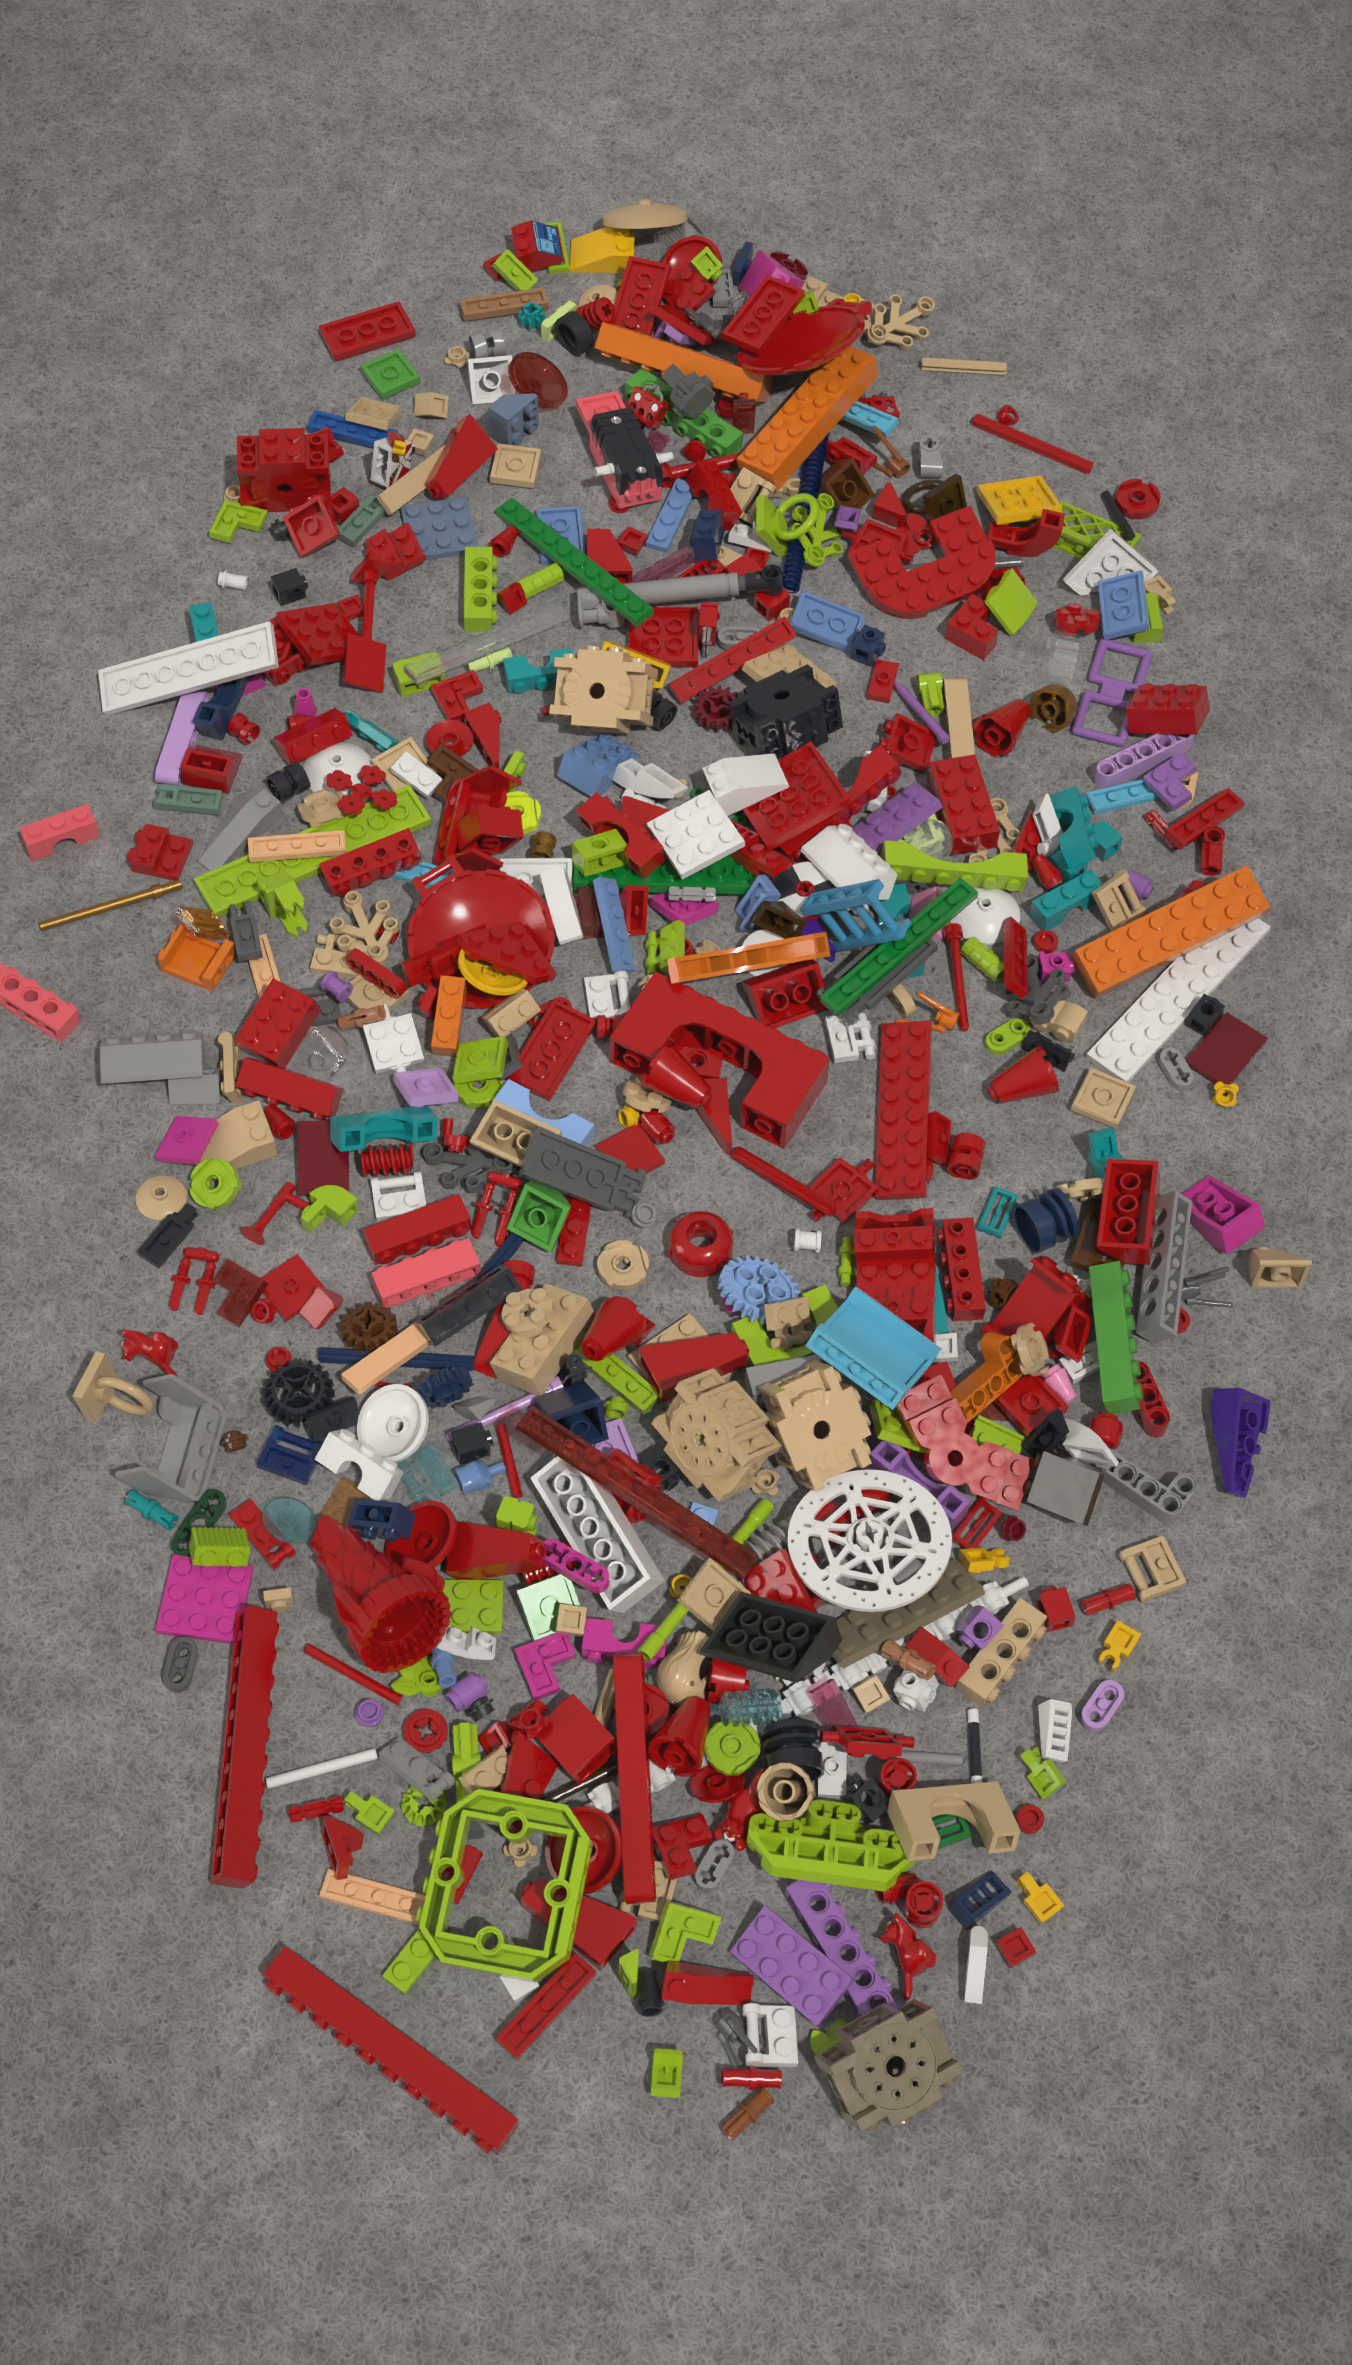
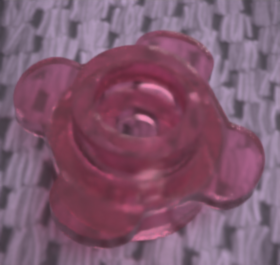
M652 430L647 439L653 451H662L666 447V443L670 441V436L667 434L663 435L657 430Z

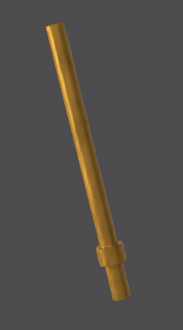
M180 880L163 885L158 883L151 885L150 889L41 921L39 925L41 931H45L150 898L159 899L165 897L164 894L182 889Z

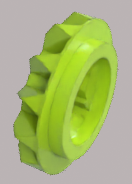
M411 1785L403 1793L401 1803L405 1818L410 1823L422 1827L437 1823L443 1817L447 1807L443 1790L441 1791V1796L436 1800L431 1801L428 1799L432 1806H425L419 1813V1803L416 1800H423L425 1796Z

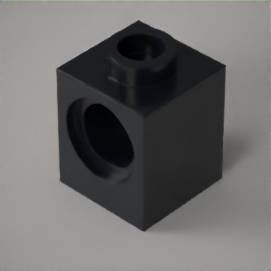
M297 568L271 576L272 590L280 606L306 598L305 589H308V584L305 576H300Z
M1203 994L1190 1011L1185 1026L1206 1037L1222 1018L1225 1005L1220 1003L1218 999Z
M482 1422L451 1432L452 1444L460 1465L491 1455L490 1446L494 1445L490 1431L484 1430Z
M661 1445L640 1460V1463L646 1464L653 1471L658 1469H666L668 1473L660 1475L663 1477L660 1482L662 1486L661 1492L665 1489L667 1491L672 1490L680 1482L681 1470L666 1454Z
M871 1777L862 1781L860 1778L856 1779L847 1788L849 1793L843 1798L846 1803L855 1805L860 1809L861 1820L865 1824L875 1822L887 1810L890 1800ZM863 1792H867L871 1798L869 1806L862 1802L861 1796Z

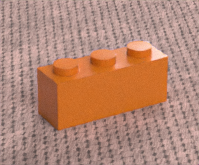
M441 975L431 1043L433 1055L456 1057L458 1044L461 1040L468 988L465 978Z

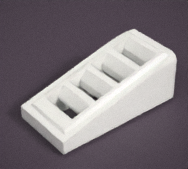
M1050 1699L1038 1705L1042 1759H1051L1052 1761L1065 1763L1068 1761L1072 1704ZM1052 1745L1057 1746L1058 1750L1051 1749Z

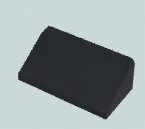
M1059 1408L1048 1414L1023 1445L1034 1459L1037 1453L1043 1454L1045 1448L1054 1451L1070 1432Z

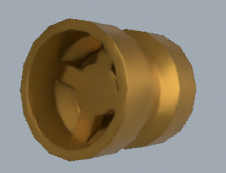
M545 831L535 833L532 840L534 846L530 849L529 858H553L554 852L552 850L556 847L557 838L552 833Z

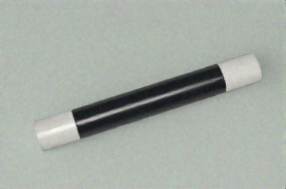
M968 1709L971 1784L982 1782L978 1709Z

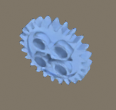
M748 1255L745 1256L744 1260L739 1256L736 1257L735 1261L729 1260L728 1265L724 1266L718 1279L720 1282L718 1289L722 1290L720 1297L727 1298L725 1304L733 1305V1312L741 1311V1318H744L746 1315L750 1316L752 1323L755 1318L759 1319L761 1325L766 1320L764 1304L797 1298L800 1296L801 1291L796 1290L799 1285L798 1283L791 1282L794 1276L785 1275L786 1268L779 1270L777 1262L770 1265L768 1258L762 1262L758 1256H755L754 1260H751Z

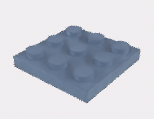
M467 496L400 507L403 524L407 522L410 524L427 560L464 555L465 547H479Z

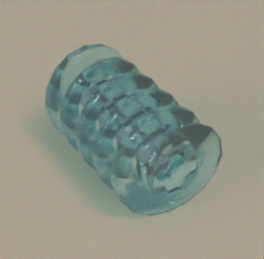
M767 1688L765 1691L763 1689H756L755 1691L746 1690L745 1692H725L720 1699L719 1713L725 1727L728 1726L729 1720L733 1727L739 1726L740 1719L743 1726H749L751 1720L754 1725H759L761 1717L766 1725L770 1724L771 1718L774 1722L782 1720L781 1700L773 1688Z

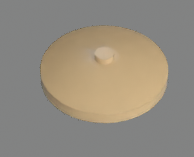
M648 198L638 199V203L623 205L609 210L602 215L603 225L622 229L667 227L678 225L688 220L687 209L672 204L651 202V199Z

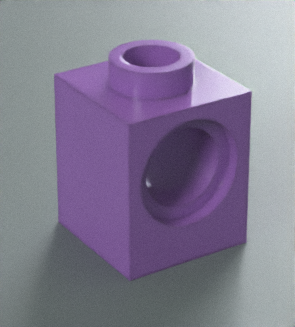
M975 1605L954 1630L960 1635L959 1641L968 1649L983 1650L1004 1625L986 1607ZM979 1622L981 1633L976 1637L973 1633V1628Z

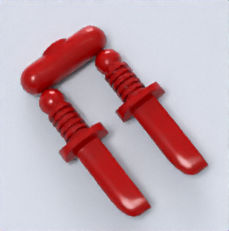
M491 1171L488 1174L490 1182L485 1185L483 1197H481L482 1200H480L481 1202L476 1201L474 1205L478 1207L471 1235L475 1239H479L488 1210L493 1211L494 1206L489 1204L495 1189L494 1183L512 1188L513 1190L509 1192L508 1200H506L505 1210L499 1208L498 1211L499 1214H502L496 1232L495 1245L501 1247L505 1242L508 1233L507 1227L513 1215L514 1206H516V1199L519 1196L517 1190L522 1187L523 1183L519 1178Z
M187 1247L183 1251L184 1258L181 1260L177 1275H172L171 1281L175 1282L170 1297L169 1307L171 1310L178 1311L185 1284H190L191 1278L187 1277L191 1265L190 1259L205 1261L208 1263L203 1278L197 1279L196 1283L197 1286H200L194 1307L196 1314L203 1315L210 1290L216 1287L213 1277L216 1269L215 1263L219 1261L220 1255L203 1247Z

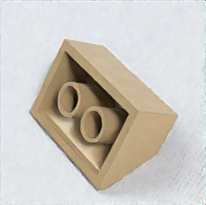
M493 1100L473 1134L470 1144L521 1167L533 1127L538 1126L562 1136V1131Z

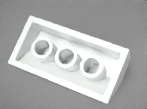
M846 824L827 826L801 847L800 851L837 888L880 879L884 888L880 892L878 899L889 900L898 874L850 826Z

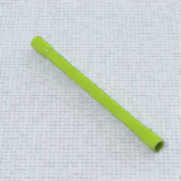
M762 1498L749 1513L745 1522L714 1558L713 1561L723 1569L743 1546L744 1542L747 1541L756 1528L774 1510V1506L769 1500ZM679 1602L656 1631L637 1650V1653H643L644 1661L650 1662L664 1645L665 1640L689 1612Z

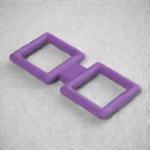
M1101 639L1099 641L1088 679L1090 682L1102 685L1100 693L1088 690L1083 693L1072 727L1074 735L1120 747L1126 745L1129 736L1126 713L1119 736L1082 726L1090 701L1126 710L1130 701L1123 700L1125 691L1135 693L1138 686L1145 683L1153 656L1151 650L1112 640ZM1106 649L1142 658L1135 684L1099 675Z

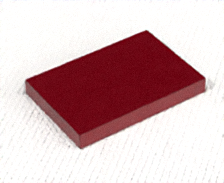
M1226 1012L1187 1058L1186 1062L1190 1069L1213 1084L1219 1081L1224 1084H1231L1264 1046L1268 1038Z
M331 1120L298 1121V1196H310L313 1190L325 1185L339 1186L349 1192V1151L340 1152L330 1140Z

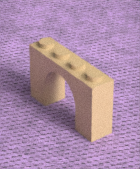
M998 1781L894 1790L891 1793L887 1813L908 1861L935 1859L940 1836L932 1818L937 1815H956L971 1822L978 1830L988 1854L1015 1851L1021 1832Z

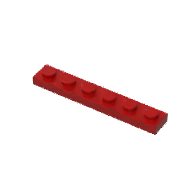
M784 616L670 682L668 687L678 703L682 705L699 695L701 690L706 691L709 689V686L713 687L742 670L744 662L783 646L795 639L797 634Z

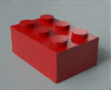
M1146 683L1139 685L1126 707L1129 733L1198 734L1210 711L1207 686H1198L1197 684L1186 686Z
M273 978L234 1041L241 1051L260 1061L285 1069L321 1009L315 999Z

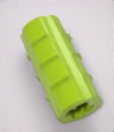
M553 563L547 567L544 566V568L538 571H534V573L528 576H524V578L516 582L521 584L526 599H529L563 582L564 574L557 563Z
M971 937L964 943L960 953L968 959V962L973 963L978 970H981L986 977H989L995 983H999L1004 979V961L1002 958H999L993 950L986 947L985 943L980 942L976 937Z

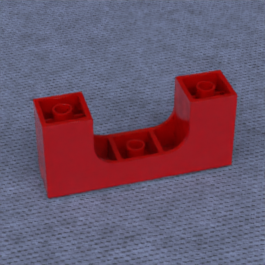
M654 972L610 1036V1063L636 1076L643 1075L644 1073L649 1075L651 1068L649 1064L665 1045L668 1047L669 1043L673 1046L689 1045L693 1048L715 1049L724 1052V1061L750 1073L756 1079L755 1084L742 1102L740 1128L782 1149H785L828 1079L830 1057L824 1052L814 1050L804 1045L800 1040L792 1039L782 1034L778 1029L769 1028L761 1024L757 1019L749 1018L739 1013L733 1007L720 1004L714 998L704 996L690 986H684L680 983L671 984L670 976L661 975L657 972Z

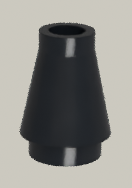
M643 1970L638 1974L639 1983L636 2008L639 2010L640 2015L652 2017L662 2013V2007L665 2003L661 1999L662 1994L656 1979V1972L654 1970Z

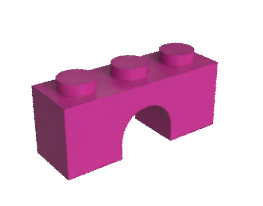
M586 1618L582 1658H587L588 1662L598 1664L602 1663L603 1660L613 1661L614 1655L637 1653V1650L660 1625L640 1623L638 1637L632 1642L623 1643L613 1636L612 1620ZM667 1639L650 1662L644 1661L645 1668H658L661 1661L665 1658Z

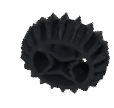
M300 1358L297 1364H293L290 1360H288V1366L286 1367L279 1364L277 1367L278 1372L271 1371V1379L265 1380L266 1388L263 1389L264 1405L268 1408L269 1415H275V1420L278 1423L284 1420L287 1427L294 1421L295 1427L298 1429L301 1425L300 1422L305 1421L307 1426L305 1415L333 1404L332 1398L335 1397V1391L332 1389L334 1383L333 1380L329 1379L328 1371H323L320 1363L313 1367V1361L311 1360L303 1364ZM314 1383L320 1387L317 1398L313 1397L311 1392ZM281 1387L285 1389L287 1394L283 1403L277 1398Z

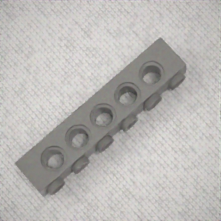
M1176 1190L1158 1196L1151 1265H1144L1136 1333L1151 1343L1176 1337L1178 1331L1192 1201Z

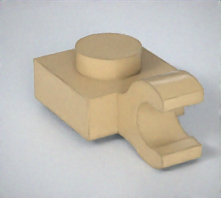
M1160 575L1146 580V593L1157 594L1160 608L1166 615L1174 612L1171 605L1175 604L1176 601L1171 596L1172 588Z

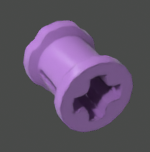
M335 971L327 973L320 984L322 990H328L336 996V1000L340 1003L344 1002L353 991V985L340 979Z

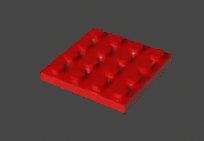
M812 741L778 760L789 788L742 809L767 849L778 847L853 804L851 798Z

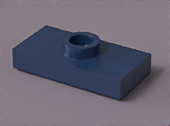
M746 241L732 270L734 286H739L752 263L753 243Z

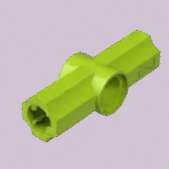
M470 1722L459 1723L453 1726L454 1755H452L453 1778L456 1781L457 1803L468 1796L458 1778L481 1761V1753H479L477 1724Z

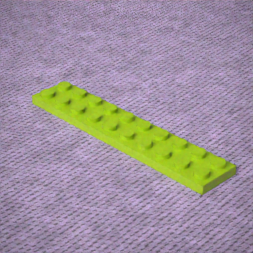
M409 784L393 791L397 794V805L391 806L389 810H383L379 806L373 805V801L365 804L362 813L359 815L346 814L342 818L325 821L321 826L311 827L297 834L344 830L346 852H349L407 828L413 833L431 825L432 820ZM248 854L194 878V883L213 916L217 919L231 912L230 904H235L237 909L244 907L246 901H250L251 904L260 900L257 881L284 870L297 884L322 873L319 863L336 856L250 862Z

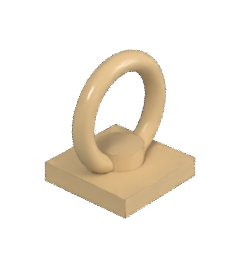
M97 1351L93 1355L72 1396L85 1419L95 1424L106 1403L123 1412L138 1416L148 1415L154 1409V1403L150 1396L136 1385L118 1378L106 1354ZM115 1388L133 1396L142 1405L133 1404L115 1396Z

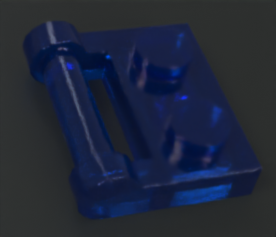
M276 1425L257 1462V1467L307 1486L318 1463L315 1458L324 1442L320 1440L314 1442L285 1431L284 1427ZM280 1441H283L288 1444L297 1446L299 1448L311 1451V1454L309 1456L301 1452L292 1450L290 1448L281 1446L278 1443Z

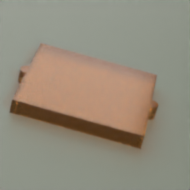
M342 1477L319 1516L329 1515L340 1524L345 1523L346 1526H349L348 1522L355 1499H374L357 1488L359 1484Z

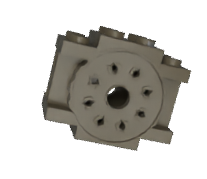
M916 1999L898 2009L883 2003L835 2030L834 2033L839 2042L814 2056L818 2067L823 2069L841 2106V2109H839L846 2122L860 2131L875 2129L881 2124L880 2120L891 2127H901L910 2122L911 2116L933 2109L937 2105L936 2102L943 2098L939 2086L946 2087L957 2080L956 2076L963 2073L959 2061L953 2059L935 2021L938 2017L932 2007Z

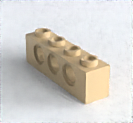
M1020 1598L1001 1622L1004 1626L987 1646L978 1652L969 1664V1669L958 1680L955 1689L982 1708L987 1701L992 1704L1001 1691L998 1687L1004 1680L1008 1683L1016 1672L1014 1666L1018 1660L1024 1662L1030 1654L1032 1648L1029 1646L1035 1639L1039 1642L1045 1634L1047 1628L1044 1625L1048 1616ZM1013 1631H1022L1025 1634V1637H1016L1013 1634ZM1006 1651L1010 1657L1001 1658L997 1652ZM984 1671L991 1672L995 1678L986 1679L981 1673Z

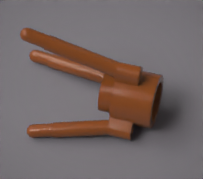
M873 425L872 429L893 454L887 462L888 469L877 463L873 467L886 473L890 478L894 475L898 478L902 477L909 471L910 464L897 453L882 432Z

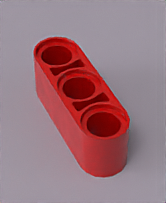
M1138 1361L1141 1379H1137V1383H1141L1143 1397L1149 1398L1152 1402H1145L1139 1399L1140 1409L1135 1410L1144 1432L1150 1437L1159 1438L1167 1430L1170 1414L1149 1367L1144 1362ZM1151 1420H1158L1162 1425H1155Z

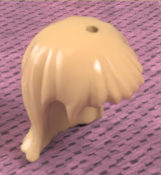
M700 1630L697 1632L689 1631L679 1636L676 1648L661 1661L657 1668V1687L663 1691L668 1703L676 1708H679L689 1697L706 1699L704 1689L707 1676H704L702 1680L699 1677L700 1666L706 1656L701 1655L699 1651L709 1636Z

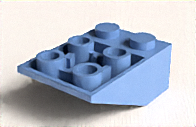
M601 732L564 752L557 776L589 796L594 795L596 792L603 795L615 783L613 777L617 765L631 758L636 760L640 754L633 751L630 746L616 741L611 735Z

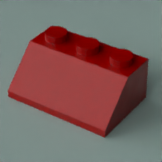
M814 960L792 963L741 981L747 1003L755 1018L769 1028H778L828 1010L816 995L819 989H825L819 963Z

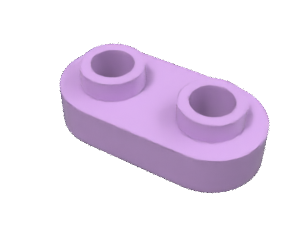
M1113 1680L1103 1681L1088 1700L1081 1713V1722L1086 1729L1093 1732L1103 1730L1116 1713L1124 1699V1690L1118 1682ZM1110 1693L1114 1696V1699L1107 1700L1104 1694ZM1090 1715H1097L1099 1721L1093 1722L1090 1719Z

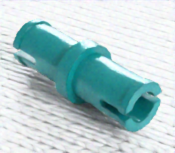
M135 1489L128 1494L132 1500L126 1498L125 1504L142 1513L143 1518L148 1521L153 1520L168 1531L176 1526L172 1521L178 1522L179 1517L163 1508L159 1501L155 1499L150 1500Z

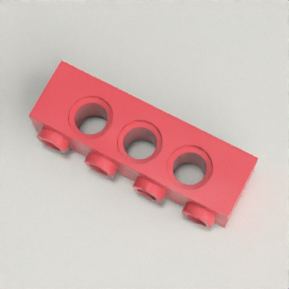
M0 963V1005L62 1043L80 1023L77 1007L70 1002L65 1003L53 991L44 990L33 979H26L21 976L15 968L7 967Z

